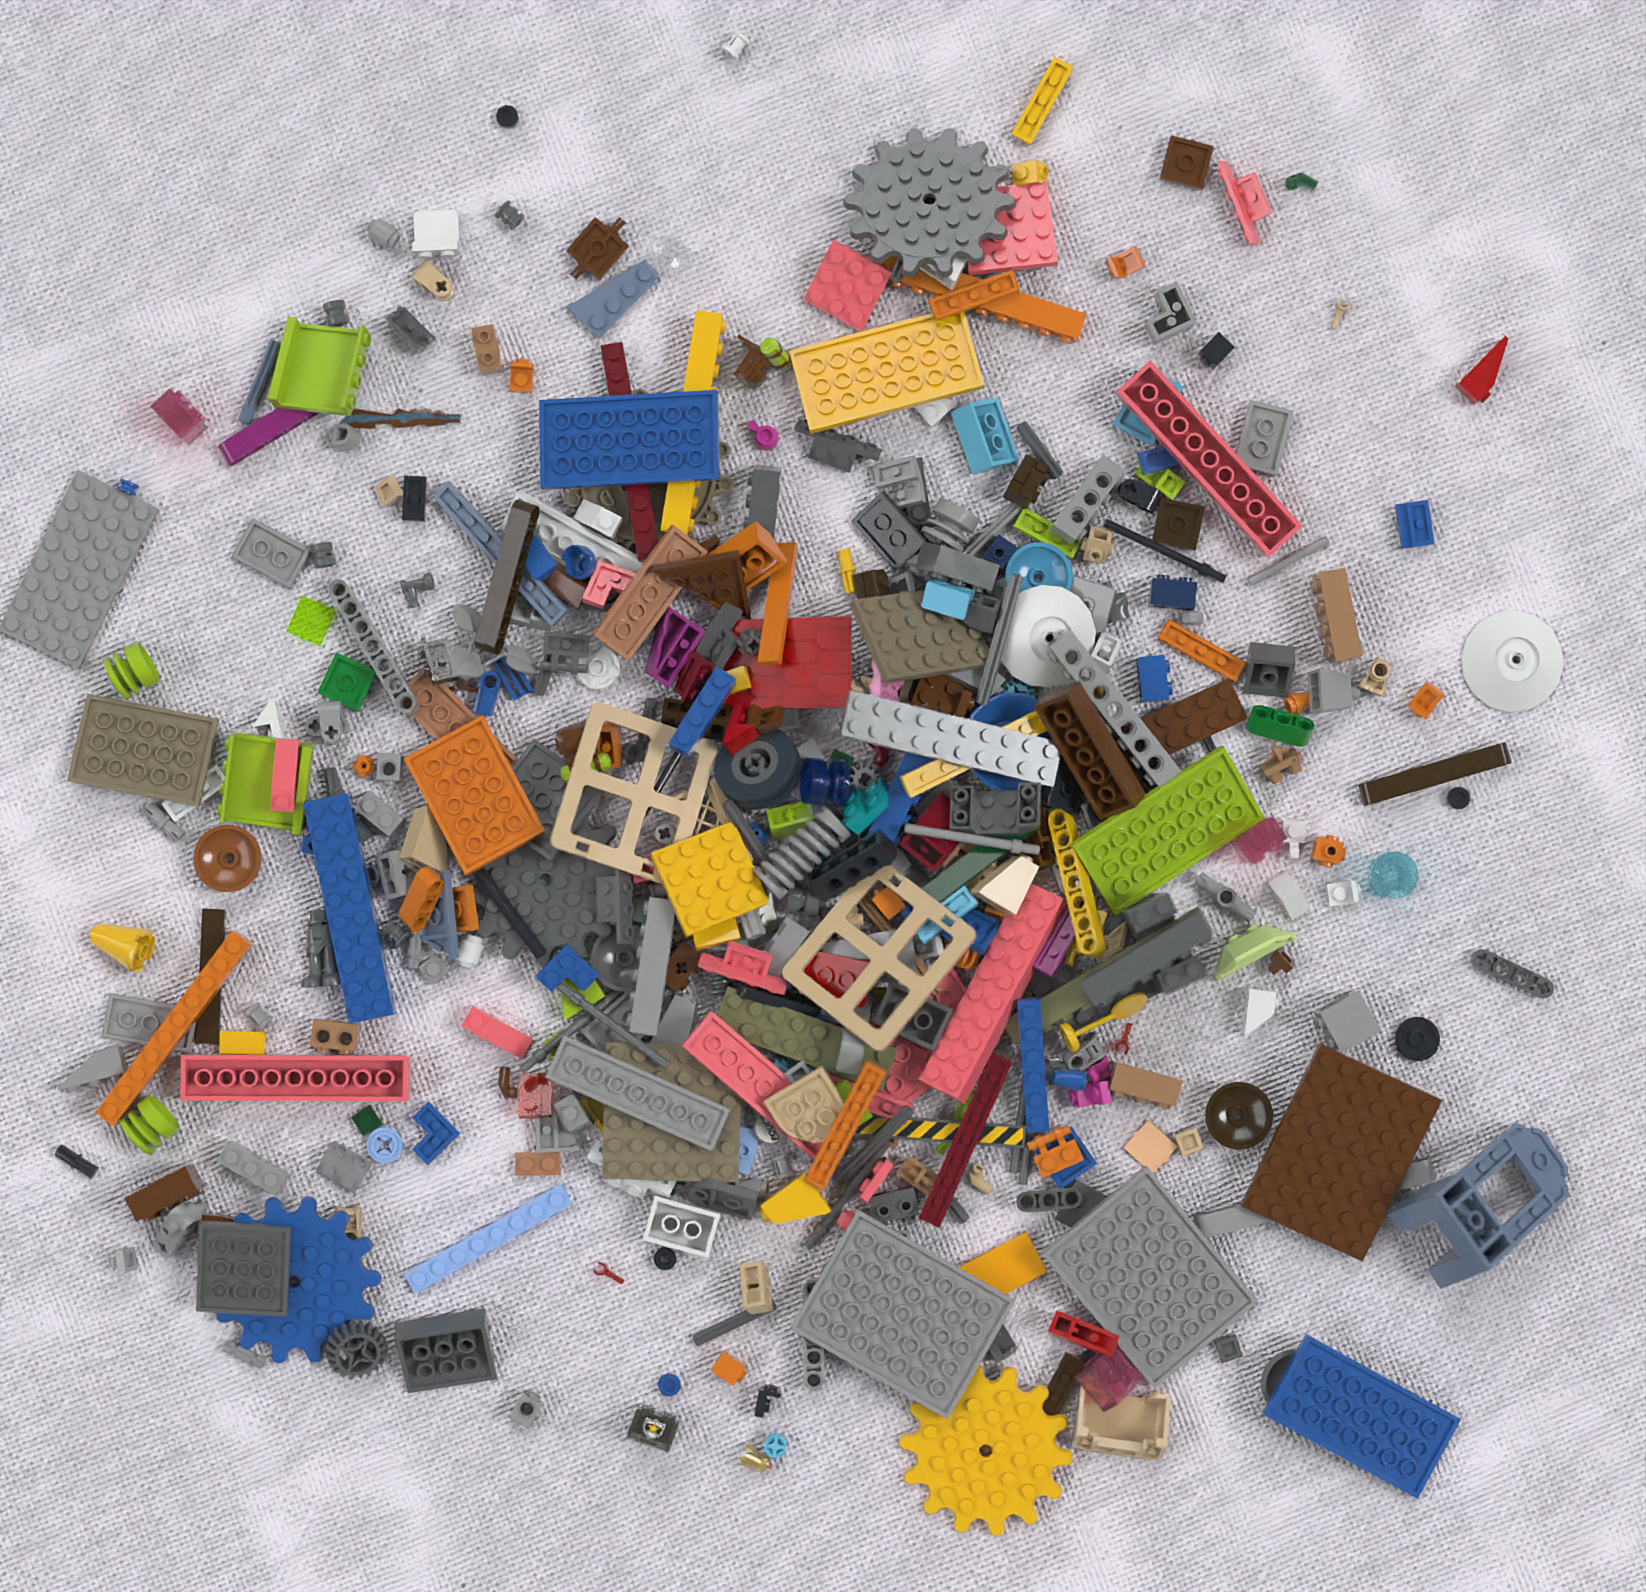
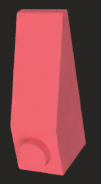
M276 739L271 789V811L294 812L300 740Z
M472 1006L461 1025L521 1059L533 1041L531 1037L477 1006Z

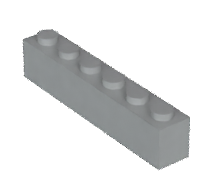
M650 897L649 901H645L643 914L647 915L646 924L642 923L640 937H644L643 945L638 946L636 959L640 960L639 969L635 968L633 982H637L636 991H631L630 1004H633V1011L628 1013L626 1027H630L629 1032L658 1036L676 913L670 900Z

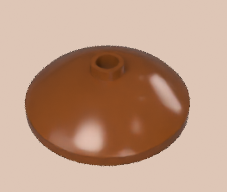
M219 825L208 830L199 839L194 850L193 862L197 875L208 887L220 892H234L245 888L256 878L261 867L262 854L257 840L246 829L235 825ZM230 854L234 856L232 863L227 861V856Z

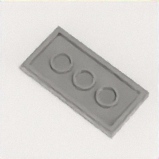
M110 993L102 1037L146 1045L176 1004ZM197 1021L174 1051L192 1052Z

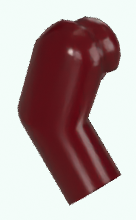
M867 743L876 752L873 762L877 766L882 767L885 762H888L889 754L887 748Z

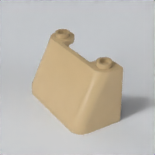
M1093 1381L1081 1383L1072 1447L1082 1451L1144 1460H1160L1167 1449L1171 1395H1165L1162 1391H1153L1146 1398L1102 1392V1388L1098 1386V1383Z

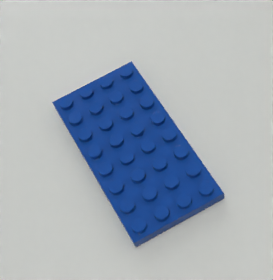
M717 390L539 400L540 488L542 490L720 480Z
M1305 1334L1262 1412L1263 1415L1417 1499L1461 1421L1459 1417L1308 1334Z

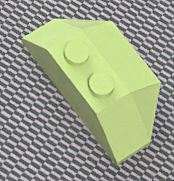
M1256 923L1245 929L1246 934L1240 937L1237 934L1225 940L1227 944L1222 946L1213 976L1215 981L1223 979L1297 938L1296 935L1266 925L1258 926Z

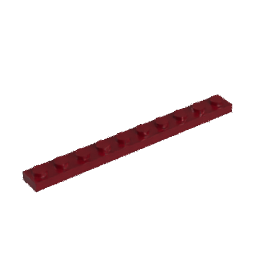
M623 342L601 345L609 396L632 395ZM648 484L625 485L638 561L641 563L647 559L658 544Z

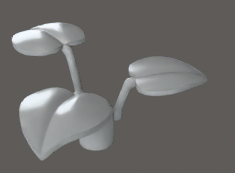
M455 605L453 618L456 624L464 631L472 632L473 637L468 650L456 647L451 652L450 666L452 677L460 676L465 680L478 678L483 674V668L502 657H506V663L516 671L527 674L538 673L531 655L524 648L517 645H509L506 648V652H502L481 664V659L476 654H470L475 644L481 615L468 606Z

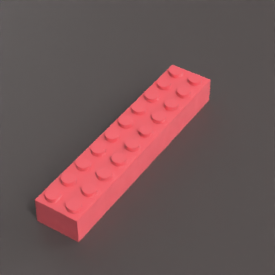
M1151 360L1114 393L1265 557H1270L1302 527L1301 523Z
M1031 884L1017 914H1006L919 1078L926 1086L962 1104L966 1103L1018 1004L1017 999L1022 997L1035 972L1032 967L1068 905L1063 898Z
M181 1055L180 1101L411 1100V1055Z

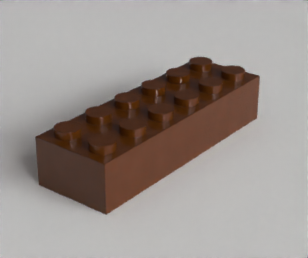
M1077 681L1044 694L1033 707L1099 819L1102 820L1136 808L1146 793L1081 682Z

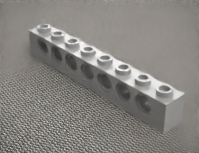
M1066 629L1046 645L1049 650L1047 652L1048 656L1054 663L1059 662L1063 667L1061 672L1068 681L1072 679L1073 682H1081L1099 715L1105 721L1104 723L1110 734L1114 733L1118 738L1116 743L1124 752L1128 750L1131 754L1130 761L1137 769L1141 767L1146 773L1143 777L1150 786L1160 787L1181 772L1072 630ZM1069 651L1075 653V660L1072 663H1068L1065 659ZM1086 668L1089 671V677L1087 680L1082 681L1079 673L1082 669ZM1100 686L1103 689V694L1100 698L1096 699L1093 691L1096 687ZM1111 704H1115L1117 708L1113 716H1109L1107 713V708ZM1128 721L1130 730L1123 734L1121 725ZM1142 739L1144 747L1142 750L1136 751L1135 742ZM1156 757L1158 764L1155 768L1151 769L1148 761L1150 758Z

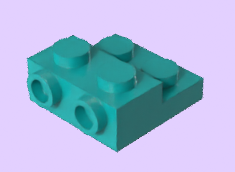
M879 777L875 782H871L865 791L857 787L853 792H849L845 796L843 801L844 807L841 809V812L844 815L842 825L847 830L854 831L859 835L888 806L887 781Z

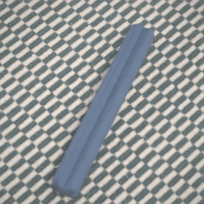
M269 341L238 418L244 424H251L280 351L281 343L278 341Z

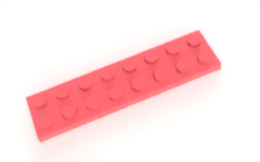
M709 1011L681 1047L814 1160L823 1142L812 1143L811 1141L796 1139L790 1136L777 1124L764 1103L766 1098L790 1085V1081L783 1072L716 1014Z

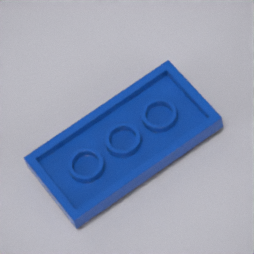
M908 903L902 915L908 917L914 907ZM973 908L960 919L971 926L976 933V939L969 949L983 956L1002 922ZM945 930L940 933L941 935L953 940V936H951Z

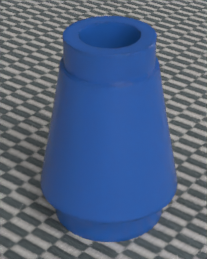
M1080 1069L1053 1071L1052 1084L1076 1092L1085 1089L1087 1075Z

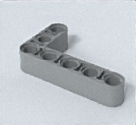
M811 1277L804 1282L803 1304L810 1294L807 1291L808 1284L816 1283L819 1277ZM803 1336L804 1384L807 1389L817 1391L824 1384V1348ZM811 1351H817L820 1354V1359L817 1362H811L807 1358ZM809 1375H819L820 1382L816 1385L810 1384L808 1382Z

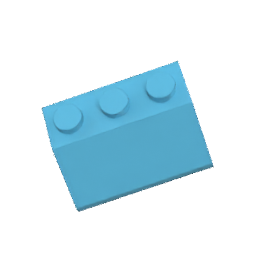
M998 398L971 402L951 412L973 475L989 472L1020 461Z

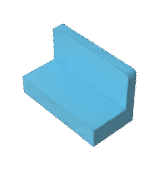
M931 578L927 582L921 607L963 620L966 617L968 605L974 597L975 590Z

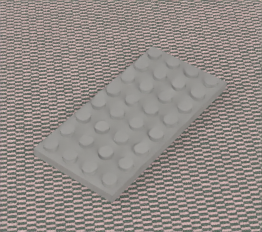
M77 469L0 624V631L77 669H81L159 509Z

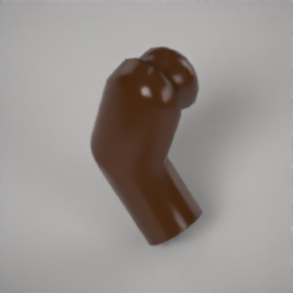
M500 1067L498 1078L500 1091L505 1099H516L518 1089L510 1087L509 1084L511 1068Z

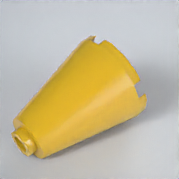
M99 923L91 929L89 934L91 944L134 973H139L146 967L142 964L145 959H151L156 938L152 936V933H154L152 930Z

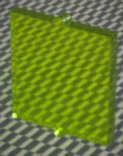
M301 596L287 632L300 637L302 641L307 640L321 646L336 610L323 605L321 601L316 602Z

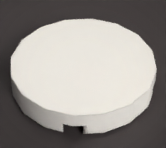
M593 645L589 647L588 658L579 657L578 664L587 665L586 674H577L578 679L583 685L591 689L602 690L616 682L620 674V663L618 657H616L611 649L601 645Z

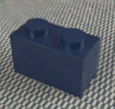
M1158 574L1150 582L1148 607L1185 611L1194 610L1198 582H1192V578L1179 577V580H1171L1169 575Z

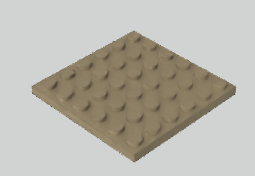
M606 1042V1054L731 1110L713 1150L710 1151L604 1104L602 1179L667 1181L712 1179L719 1182H738L741 1097L681 1047L682 1044L646 1043L670 1061L667 1068L664 1069L630 1043Z

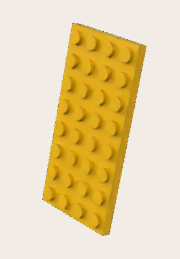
M964 312L935 322L933 314L930 313L789 351L810 434L985 388Z

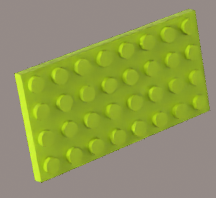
M1221 745L1182 770L1160 787L1158 786L1145 794L1136 808L1111 816L1070 844L1076 851L1111 912L1116 916L1261 822L1265 817L1227 750Z

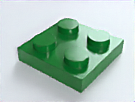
M336 652L317 693L334 701L341 700L343 705L359 712L377 674L374 669Z

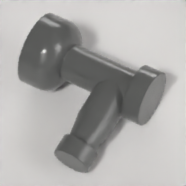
M431 572L425 573L422 579L407 582L406 580L400 581L403 594L408 593L411 608L420 607L416 589L425 587L428 591L435 590Z

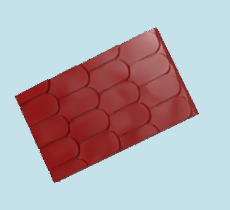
M852 616L788 618L782 663L780 665L760 666L757 662L759 652L750 657L747 652L742 654L738 650L740 647L738 645L722 669L726 672L746 666L751 684L750 689L729 695L724 705L731 706V710L734 704H742L746 710H749V707L754 704L760 709H768L777 705L784 709L844 708L848 691L851 690ZM764 619L737 620L731 630L738 637L740 636L739 632L748 630V627H751L754 632L759 630L762 633Z

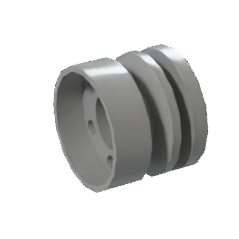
M939 498L932 510L939 517V520L928 518L926 522L934 529L923 526L921 532L934 544L963 552L964 548L957 543H968L966 537L961 534L962 531L973 534L980 520L963 507L947 499Z

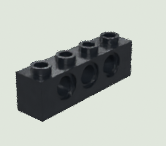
M879 828L813 868L808 873V887L824 903L831 898H836L841 892L854 887L858 882L874 875L875 872L883 867L891 865L896 860V845Z

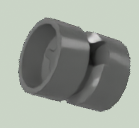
M795 885L793 889H789L786 913L799 915L801 912H804L805 916L818 917L820 898L809 887L807 890H804L803 886Z

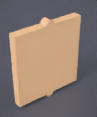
M1147 1120L1137 1132L1133 1133L1134 1136L1123 1148L1143 1166L1146 1165L1154 1174L1163 1162L1166 1163L1168 1161L1167 1158L1178 1146Z

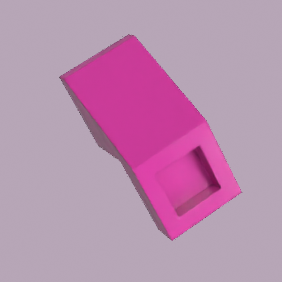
M1108 1081L1088 1082L1084 1090H1079L1078 1092L1070 1090L1068 1092L1070 1103L1073 1104L1074 1108L1112 1103Z

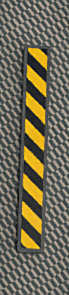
M872 1114L871 1118L857 1127L853 1136L873 1137L889 1119ZM910 1117L907 1124L902 1125L890 1139L952 1143L961 1121ZM986 1123L976 1145L1025 1148L1026 1125Z

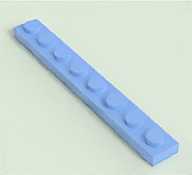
M560 1184L404 1275L416 1294L566 1208L573 1202L563 1185Z

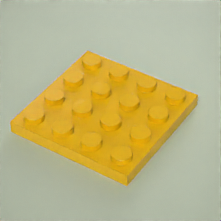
M732 822L650 854L686 937L769 904L759 877L753 871L755 868L738 829Z

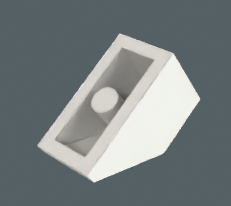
M583 499L573 518L612 540L623 522L622 517Z
M1103 632L1094 646L1091 656L1107 675L1122 640ZM1085 668L1081 675L1088 678L1089 671Z
M1247 989L1242 1033L1250 1034L1274 1015V1011L1279 1008V997L1276 996V992Z

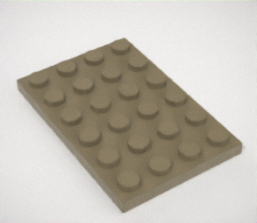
M925 590L855 599L849 604L884 684L985 668L989 648L981 631L968 626L961 619L922 608Z
M87 694L67 781L200 807L220 720Z

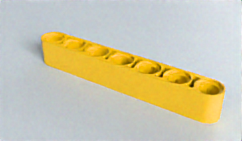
M1055 809L1048 816V824L1078 948L1083 954L1097 959L1104 955L1106 945L1088 871L1070 844L1079 838L1074 817L1067 812ZM1064 817V822L1059 825V821ZM1069 838L1068 844L1064 846L1065 840ZM1074 858L1073 865L1069 867L1070 861ZM1079 879L1078 886L1074 888L1076 880ZM1084 900V906L1079 909L1081 901ZM1090 921L1089 927L1084 930L1086 922ZM1095 942L1093 950L1089 951L1090 945Z

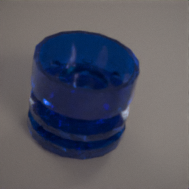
M805 758L800 776L802 803L804 805H821L824 800L827 806H832L833 804L838 807L844 806L850 786V773L847 761L845 759H838L837 761L829 759L825 764L822 758Z

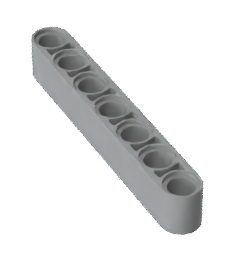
M341 579L333 580L328 588L329 594L395 706L407 716L416 714L420 708L417 697L353 589ZM341 586H345L344 594L341 596H337V589ZM351 605H356L355 613L348 615V608ZM367 624V631L359 634V626ZM378 642V650L371 653L369 650L370 645ZM389 661V669L381 671V664ZM400 680L401 687L398 690H392L393 682ZM412 699V706L409 709H403L404 701Z

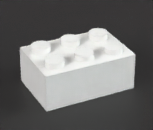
M656 1194L643 1240L708 1258L721 1212Z

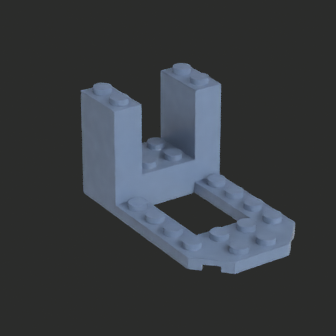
M1514 1123L1505 1129L1459 1172L1414 1190L1388 1215L1401 1233L1434 1220L1452 1246L1447 1253L1427 1270L1441 1289L1490 1271L1568 1198V1188L1565 1187L1568 1166L1541 1129H1530L1522 1124ZM1512 1157L1537 1193L1506 1222L1501 1224L1477 1188Z

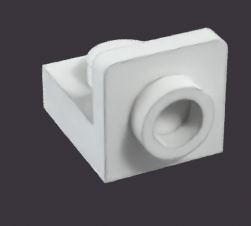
M1355 880L1325 884L1329 906L1359 902L1361 888L1359 884H1356Z

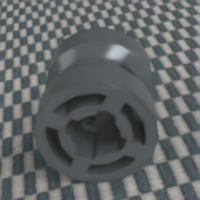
M334 300L323 304L324 312L328 314L326 319L327 326L340 327L349 323L348 315L344 312L346 308L344 300Z
M322 542L310 546L311 553L315 557L313 561L315 569L336 565V559L332 555V542Z

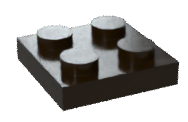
M1160 498L1152 540L1163 545L1196 551L1205 506Z

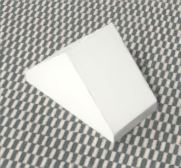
M1287 871L1267 883L1291 921L1311 909L1302 889Z

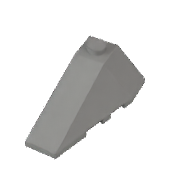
M897 930L866 936L879 946H884ZM845 939L826 942L822 947L824 952L868 962L871 961ZM911 939L897 959L917 974L913 940ZM884 973V974L882 975V976L887 977V978H893V979H895V978H894L893 976H891L889 973Z

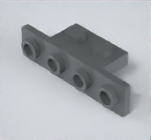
M799 419L794 428L795 431L814 438L808 458L848 473L852 469L857 454L878 461L882 449L873 443L858 441L856 437L842 435L833 428L810 434L807 419Z
M728 602L723 604L693 650L715 665L711 675L716 667L724 668L727 660L738 646L735 640L739 639V637L731 629L743 611Z
M615 869V876L596 877L597 922H616L617 944H632L634 930L632 927L633 885L631 874Z

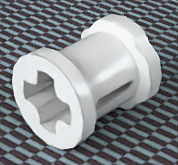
M734 30L733 37L721 49L729 57L737 60L740 51L745 45H749L750 41L741 32Z

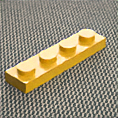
M1054 56L1011 136L1031 146L1073 71V66Z

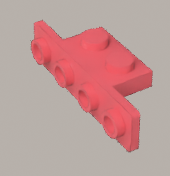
M1228 161L1218 162V174L1221 180L1226 183L1228 188L1226 189V194L1229 200L1233 201L1236 210H1234L1237 220L1243 225V236L1251 245H1258L1261 242L1253 223L1273 214L1256 172H1252L1235 180Z
M733 941L729 942L724 959L702 952L698 967L703 968L707 972H715L729 979H737L746 982L750 986H758L775 994H784L788 982L786 979L767 973L773 954Z

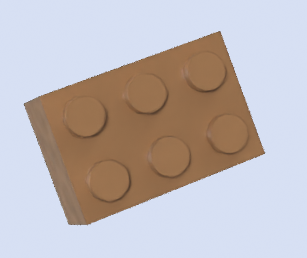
M1114 1061L1108 1078L1110 1094L1126 1098V1094L1133 1095V1100L1146 1104L1148 1100L1155 1101V1106L1168 1110L1170 1106L1176 1107L1183 1080Z

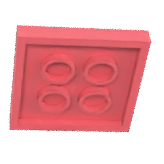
M833 240L803 300L863 331L891 277L892 270L872 262L868 257Z

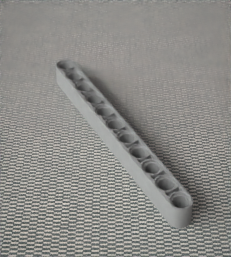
M1431 1158L1412 1161L1398 1190L1436 1181ZM1240 1204L1193 1216L1194 1224L1206 1238L1272 1222V1220L1241 1207Z

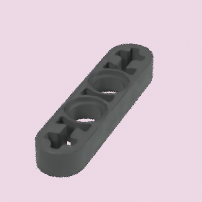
M1479 949L1471 955V963L1475 968L1538 998H1548L1554 992V985L1549 979L1488 950ZM1484 953L1486 960L1493 961V957L1496 960L1492 966L1486 963L1479 965V960L1476 959L1477 955L1482 956ZM1501 962L1508 966V972L1505 975H1499L1496 971L1497 965ZM1520 972H1525L1528 975V982L1525 985H1520L1517 982L1516 978ZM1534 977L1537 978L1534 981L1535 983L1542 985L1544 984V982L1546 983L1545 987L1548 988L1547 992H1542V994H1540V989L1535 986H1532L1531 990L1529 989V987L1533 983Z

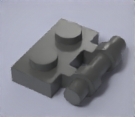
M545 631L543 654L552 655L551 661H542V670H550V673H557V671L571 672V675H577L578 673L586 674L587 665L578 663L579 657L588 658L590 635ZM559 656L572 657V662H558Z

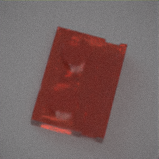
M520 1073L519 1119L552 1118V1080L546 1078V1074Z

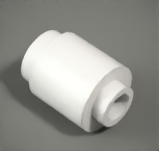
M465 934V938H462L459 946V958H456L460 960L459 965L472 968L473 964H478L483 948V938Z

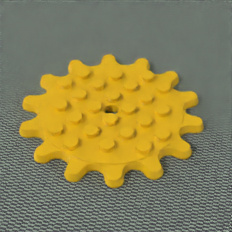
M979 1364L949 1419L913 1401L910 1404L909 1411L919 1420L920 1427L915 1433H905L899 1438L900 1447L903 1450L913 1452L917 1457L916 1464L904 1473L905 1482L909 1485H926L929 1489V1496L923 1503L924 1511L927 1514L933 1515L940 1509H951L955 1514L953 1526L959 1533L967 1532L971 1523L976 1519L984 1520L988 1525L991 1535L997 1537L1004 1534L1005 1521L1010 1515H1018L1028 1525L1034 1524L1038 1520V1512L1034 1506L1035 1500L1039 1496H1047L1050 1499H1058L1062 1496L1063 1490L1061 1485L1052 1477L1053 1470L1058 1466H1068L1073 1462L1072 1452L1058 1447L1055 1442L1056 1435L1068 1427L1067 1417L1063 1414L1047 1415L1043 1411V1403L1049 1395L1047 1387L1040 1384L1030 1391H1022L1017 1385L1018 1371L1012 1366L1005 1367L998 1379L989 1380L985 1377L983 1368ZM982 1445H989L992 1448V1454L982 1456L979 1448Z

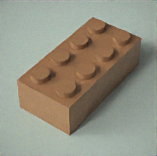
M1340 568L1317 573L1312 577L1313 581H1310V589L1312 595H1316L1317 603H1314L1316 616H1320L1321 625L1318 628L1320 637L1325 640L1326 647H1323L1324 658L1329 660V665L1356 660L1362 657L1363 654L1346 569Z

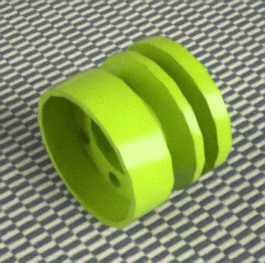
M139 641L124 647L125 659L117 652L113 653L114 661L109 656L103 659L110 682L126 700L132 698L131 690L137 695L140 693L138 682H141L147 689L161 682L157 668Z
M149 1094L137 1104L141 1115L131 1110L128 1112L129 1118L124 1116L119 1122L128 1138L146 1154L152 1155L156 1152L155 1146L160 1148L163 1145L159 1134L166 1139H170L181 1128L172 1113L157 1098Z

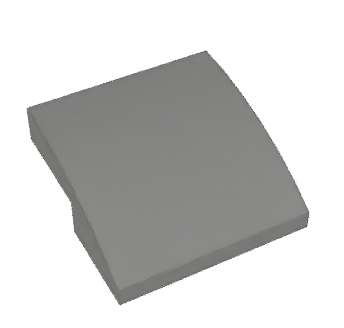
M915 456L874 466L876 487L880 489V493L885 491L900 509L926 502L922 477Z

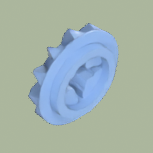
M381 1127L374 1130L367 1140L369 1155L379 1163H390L396 1160L403 1150L401 1136L390 1127ZM378 1138L382 1139L383 1141L392 1138V1140L390 1141L391 1143L389 1144V1151L387 1149H384L378 1152L380 1146L382 1145Z

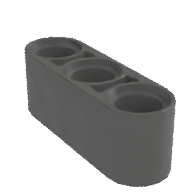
M1075 1188L1027 1191L1018 1195L1016 1204L1021 1211L1028 1213L1070 1210L1081 1207L1084 1202V1196L1081 1191ZM1072 1192L1078 1195V1201L1074 1205H1070L1067 1201V1196ZM1049 1194H1053L1056 1199L1055 1204L1051 1207L1045 1204V1198ZM1026 1196H1031L1033 1205L1026 1209L1022 1203L1023 1199Z

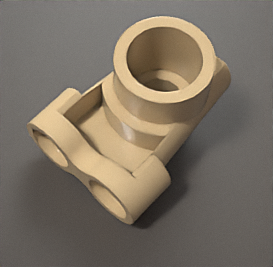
M1375 658L1366 677L1361 678L1358 687L1383 697L1387 689L1385 682L1390 673L1391 663ZM1376 667H1379L1382 670L1380 676L1376 675L1374 672V669Z

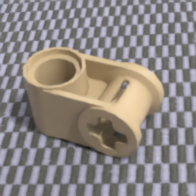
M427 260L411 276L416 283L425 290H428L440 301H448L454 295V288L451 282ZM439 287H446L447 290L445 292L442 290L440 291Z
M356 1205V1207L352 1208L338 1206L337 1211L343 1210L349 1215H354L349 1216L350 1219L345 1227V1234L347 1235L348 1232H352L356 1235L357 1239L363 1237L361 1205Z

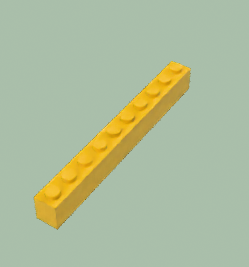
M696 310L683 391L716 390V387H713V380L718 378L720 365H716L717 356H722L723 343H719L721 334L725 335L727 321H723V314ZM701 481L668 483L660 530L662 534L666 533L671 524L675 525L687 536L689 532H693L695 519H691L692 510H697L698 497H695L696 488H700Z

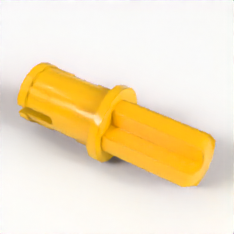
M851 549L838 550L837 554L841 569L839 574H842L845 593H856L853 578L856 568L853 566Z

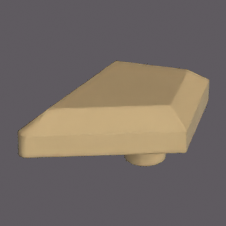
M1123 922L1109 935L1103 936L1106 945V951L1102 956L1103 960L1122 951L1128 929L1126 922Z

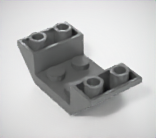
M1018 783V790H1004L1003 792H977L973 785L951 786L950 830L984 837L1024 835L1040 827L1041 783Z

